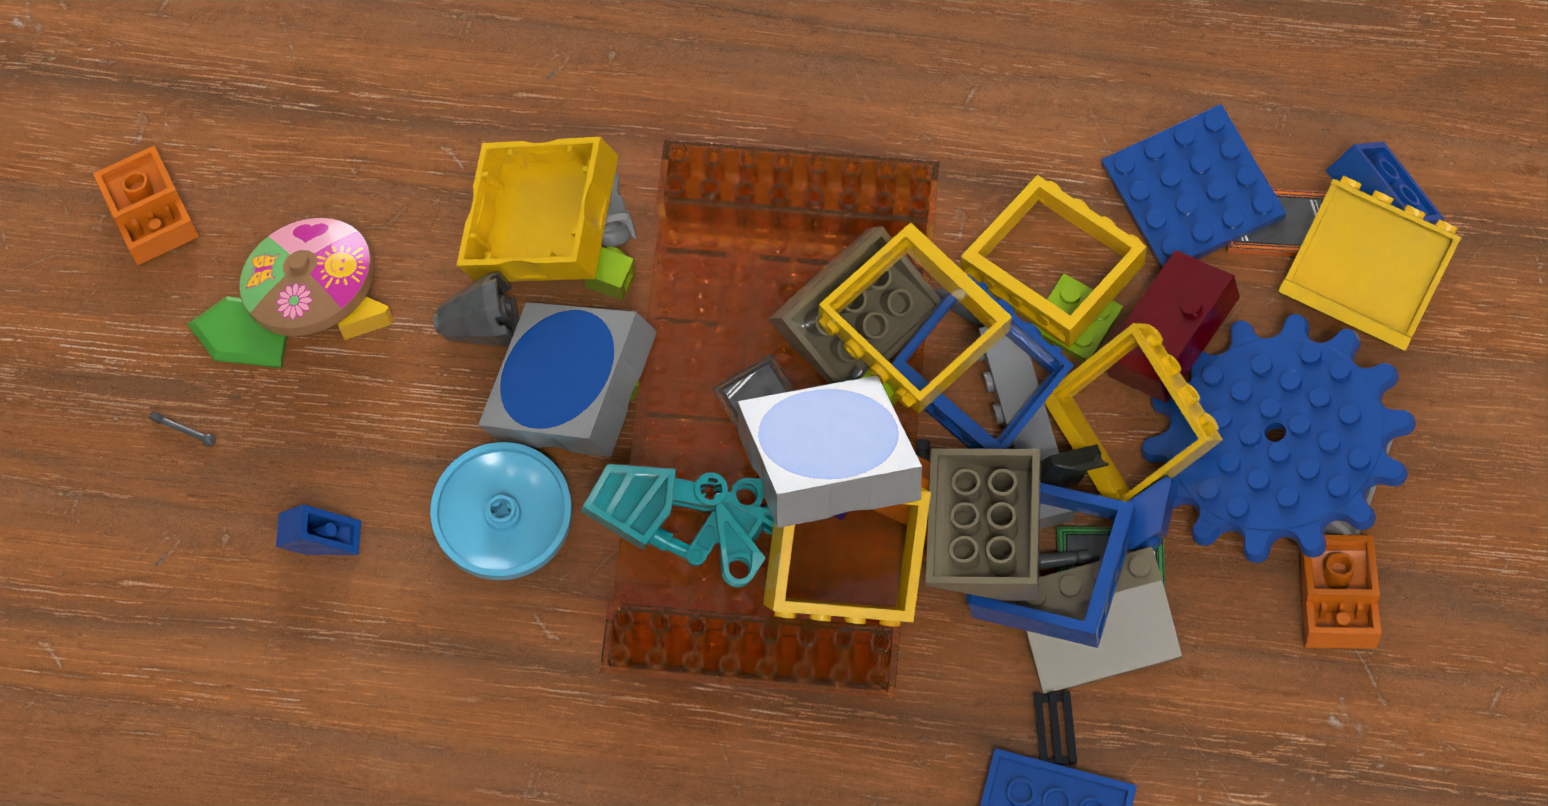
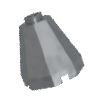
M500 271L488 273L438 306L437 314L433 316L437 333L439 335L442 334L447 341L508 346L519 321L515 298L509 299L505 292L512 290L509 281Z

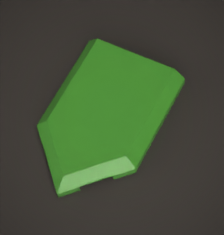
M226 296L187 324L214 361L282 368L288 336L275 334L260 327L247 312L241 298Z

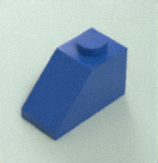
M1168 475L1128 501L1135 504L1137 516L1129 544V549L1133 552L1152 547L1154 551L1162 544L1160 540L1168 534L1178 488L1175 481Z
M303 504L279 513L276 547L304 555L354 556L359 554L361 521Z

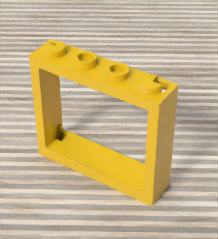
M1037 175L961 256V270L979 283L983 281L988 287V292L995 298L1006 301L1018 314L1070 348L1145 265L1147 246L1137 236L1128 235L1116 227L1115 223L1108 217H1101L1090 210L1082 200L1074 199L1063 192L1056 183L1046 181ZM1038 201L1123 257L1071 315L985 258Z
M911 222L819 304V324L825 332L831 336L836 334L844 342V348L854 359L859 360L861 358L869 366V372L872 376L878 375L881 384L886 382L895 391L896 399L904 407L909 408L911 406L918 414L1008 333L1012 321V316ZM906 253L988 328L983 335L921 391L909 382L839 315L842 310Z
M1133 323L1063 378L1044 402L1073 450L1098 444L1102 453L1101 458L1106 463H1109V465L1088 470L1087 473L1102 497L1125 502L1130 501L1167 475L1170 478L1175 477L1223 441L1217 431L1219 430L1217 422L1210 414L1204 411L1199 403L1200 396L1192 385L1186 383L1180 373V364L1172 355L1167 353L1162 345L1163 339L1161 334L1149 324ZM1139 345L1195 432L1198 440L1130 490L1076 404L1073 396Z
M921 487V500L903 503L910 505L896 607L786 598L795 525L777 528L775 521L773 524L763 604L772 611H775L774 616L793 619L796 618V613L809 614V618L813 620L831 621V616L844 617L845 622L854 624H866V619H877L879 624L890 627H900L901 621L914 622L931 492Z

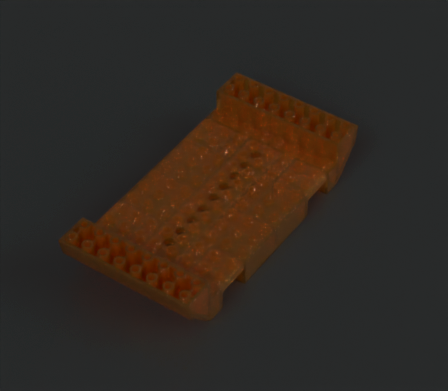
M664 139L657 194L659 223L647 322L657 331L639 380L629 466L676 469L675 478L696 482L705 473L714 472L720 474L725 479L728 492L742 478L760 479L758 473L752 468L739 437L737 419L720 392L715 390V393L712 388L720 389L770 359L773 363V357L781 353L791 356L793 359L792 363L781 369L775 364L773 366L771 362L770 364L776 373V369L778 370L790 391H794L793 388L796 391L828 385L829 383L787 343L768 318L786 303L779 297L784 290L792 289L798 292L867 228L883 226L893 239L911 222L933 243L940 161ZM906 253L905 255L929 284L930 274ZM925 340L906 361L921 376ZM900 350L888 362L891 363ZM897 400L893 408L915 451L918 413L911 406L906 408ZM709 487L705 489L706 499L713 500L715 494H712L714 489ZM746 489L737 491L736 497L741 504L751 505L755 502V497L751 491ZM765 499L762 500L760 507L764 508V505H767ZM672 506L670 517L662 528L673 533V537L691 545L711 514ZM874 510L849 511L842 521L832 516L826 519L796 524L786 598L896 607L907 525ZM761 533L755 543L761 552L770 554L772 536ZM620 537L613 602H608L599 673L895 700L901 626H884L879 624L877 619H866V624H854L845 622L844 617L831 616V621H817L810 619L809 614L796 613V618L793 619L774 616L775 611H772L763 604L768 567L759 568L747 585L735 588L729 586L722 578L717 544H715L702 565L693 567L687 563L686 559L668 550L664 552L650 544L645 550H641ZM733 561L729 564V571L734 578L743 579L747 577L748 568L746 564L741 561Z

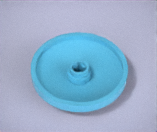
M489 443L465 452L455 459L443 472L435 486L431 499V524L438 544L444 554L463 571L488 580L516 579L542 568L561 549L571 527L572 500L563 474L547 456L534 448L518 443Z

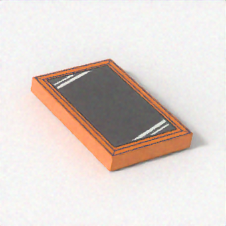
M1273 189L1286 211L1285 218L1228 243L1227 253L1296 257L1327 192Z

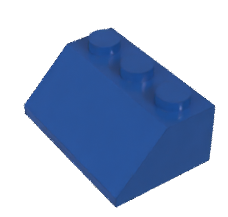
M1385 142L1354 144L1326 170L1332 180L1341 181L1344 175L1361 183L1362 185L1359 190L1372 196L1376 190L1394 198L1391 205L1401 210H1404L1406 205H1409L1426 213L1423 220L1434 225L1437 224L1439 219L1444 220L1441 213Z

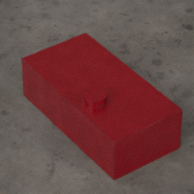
M1175 250L1115 337L1133 323L1153 326L1161 334L1163 339L1162 345L1167 353L1172 355L1180 364V373L1185 378L1240 298L1235 276ZM1139 345L1107 369L1109 377L1166 404L1172 397Z

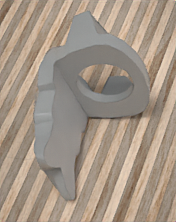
M616 172L602 245L605 247L623 245L632 237L634 241L637 240L634 220L630 211L626 210L625 199L620 195V177Z

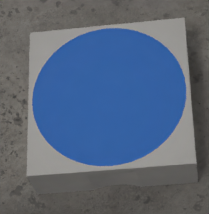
M526 302L478 426L498 442L518 443L534 448L559 447L574 453L611 457L628 412L632 391L643 372L657 331L637 312Z
M878 375L738 401L739 437L752 468L755 469L762 481L763 495L777 528L826 519L849 511L872 510L921 500L922 466Z

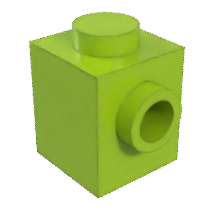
M612 246L601 247L595 279H584L585 287L623 301L636 273L634 258L626 256L618 248Z

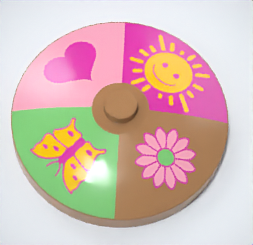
M310 218L290 223L267 236L249 255L243 266L239 281L242 303L251 318L260 327L272 333L285 336H302L323 331L345 319L365 298L374 276L373 255L359 231L340 220Z

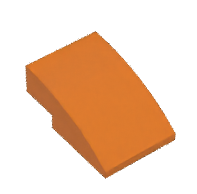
M155 145L93 173L137 266L199 237Z
M1324 535L1327 546L1322 555L1310 558L1301 552V594L1305 648L1377 649L1382 632L1378 607L1380 589L1373 535Z

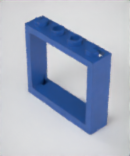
M967 274L1012 316L1010 331L1005 335L1047 370L1049 374L996 439L942 393L924 411L969 449H1007L1074 365L1061 354V348L1050 345L1041 337L1042 334L1037 327L1029 322L1024 323L1014 314V308L1009 303L995 298L988 292V287L983 281L979 283ZM949 292L891 361V364L919 391L924 389L929 382L909 366L906 361L957 301Z
M1041 483V504L1115 520L1085 620L1073 619L971 594H966V603H969L973 618L1098 648L1136 524L1135 504Z

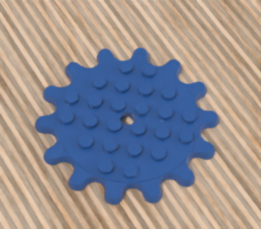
M1298 314L1290 315L1285 320L1281 333L1272 338L1259 337L1254 327L1246 321L1235 322L1229 331L1230 348L1220 355H1210L1203 350L1189 371L1191 380L1188 384L1192 385L1198 392L1200 405L1206 413L1215 419L1219 427L1217 431L1223 441L1172 478L1178 486L1173 509L1187 504L1192 505L1198 511V520L1192 528L1191 535L1193 540L1201 546H1208L1213 544L1224 532H1236L1243 538V554L1249 562L1260 563L1268 558L1271 546L1279 538L1288 537L1295 540L1302 554L1306 557L1314 558L1322 555L1327 545L1324 534L1326 527L1331 522L1345 521L1357 530L1371 528L1375 523L1376 515L1373 508L1366 501L1368 490L1380 484L1392 487L1400 486L1408 477L1406 466L1389 457L1386 450L1388 443L1392 439L1409 435L1416 427L1415 417L1410 412L1387 409L1382 403L1383 394L1396 385L1399 380L1397 369L1388 363H1382L1371 368L1358 367L1354 362V357L1361 345L1359 335L1350 329L1341 330L1328 342L1316 343L1309 338V322ZM1151 397L1150 402L1153 410L1165 415L1170 421V427L1165 433L1146 439L1141 446V454L1148 462L1167 463L1198 440V437L1172 397L1167 404ZM1283 428L1286 432L1284 438L1280 441L1273 442L1267 439V431Z

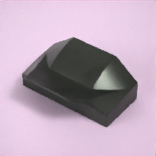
M1098 444L1051 455L1041 461V483L1063 488L1075 487L1081 482L1088 470L1108 466L1109 463H1106L1101 458L1102 453Z

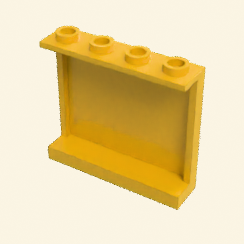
M1343 175L1341 181L1332 180L1331 186L1278 292L1406 351L1462 237L1456 235L1457 227L1440 219L1436 225L1423 219L1426 213L1409 205H1406L1405 209L1401 210L1391 205L1394 198L1376 190L1372 196L1359 190L1362 185L1361 183Z

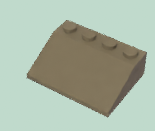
M883 226L867 228L768 318L787 343L829 384L844 382L847 377H850V373L856 366L865 373L869 370V366L861 358L859 360L854 359L846 351L843 345L844 342L836 334L831 336L825 332L819 324V304L892 239ZM904 255L842 310L839 315L889 361L905 346L942 300L908 257Z
M931 448L929 485L931 497L928 512L926 586L997 600L1039 601L1040 449Z
M1152 547L1126 554L1098 648L1024 630L1043 695L1049 692L1064 691L1182 658L1163 580ZM1102 560L1039 577V601H1016V604L1084 621Z

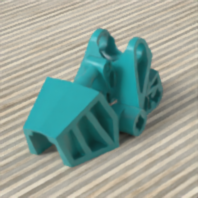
M607 464L581 510L582 513L641 550H645L650 544L664 552L668 550L686 559L687 563L693 567L702 565L715 544H717L721 575L729 586L735 588L743 587L755 576L766 558L755 543L763 531L772 536L774 524L768 504H765L764 508L760 507L764 497L761 479L742 478L728 492L725 479L720 474L714 472L705 473L696 482L675 478L676 469ZM708 487L714 489L712 493L715 494L713 500L705 498L706 493L704 491ZM742 489L751 491L755 497V502L751 505L741 504L736 497L737 491ZM672 506L711 514L691 545L673 537V533L662 528L670 517ZM733 561H741L746 564L748 568L747 577L743 579L734 578L729 571V564Z

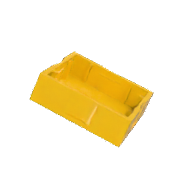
M601 137L556 139L544 143L526 141L482 143L473 184V202L465 222L456 266L474 281L496 271H500L509 282L595 279L619 155Z

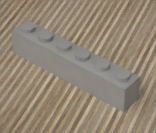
M987 327L978 329L977 339L988 330ZM1006 335L977 360L984 363L986 372L982 373L984 387L987 393H993L995 404H992L991 407L996 425L1002 424L1003 430L1039 386L1030 356ZM1044 403L1007 449H1040L1041 461L1048 456L1059 454ZM1041 504L1040 529L1074 521L1076 511Z

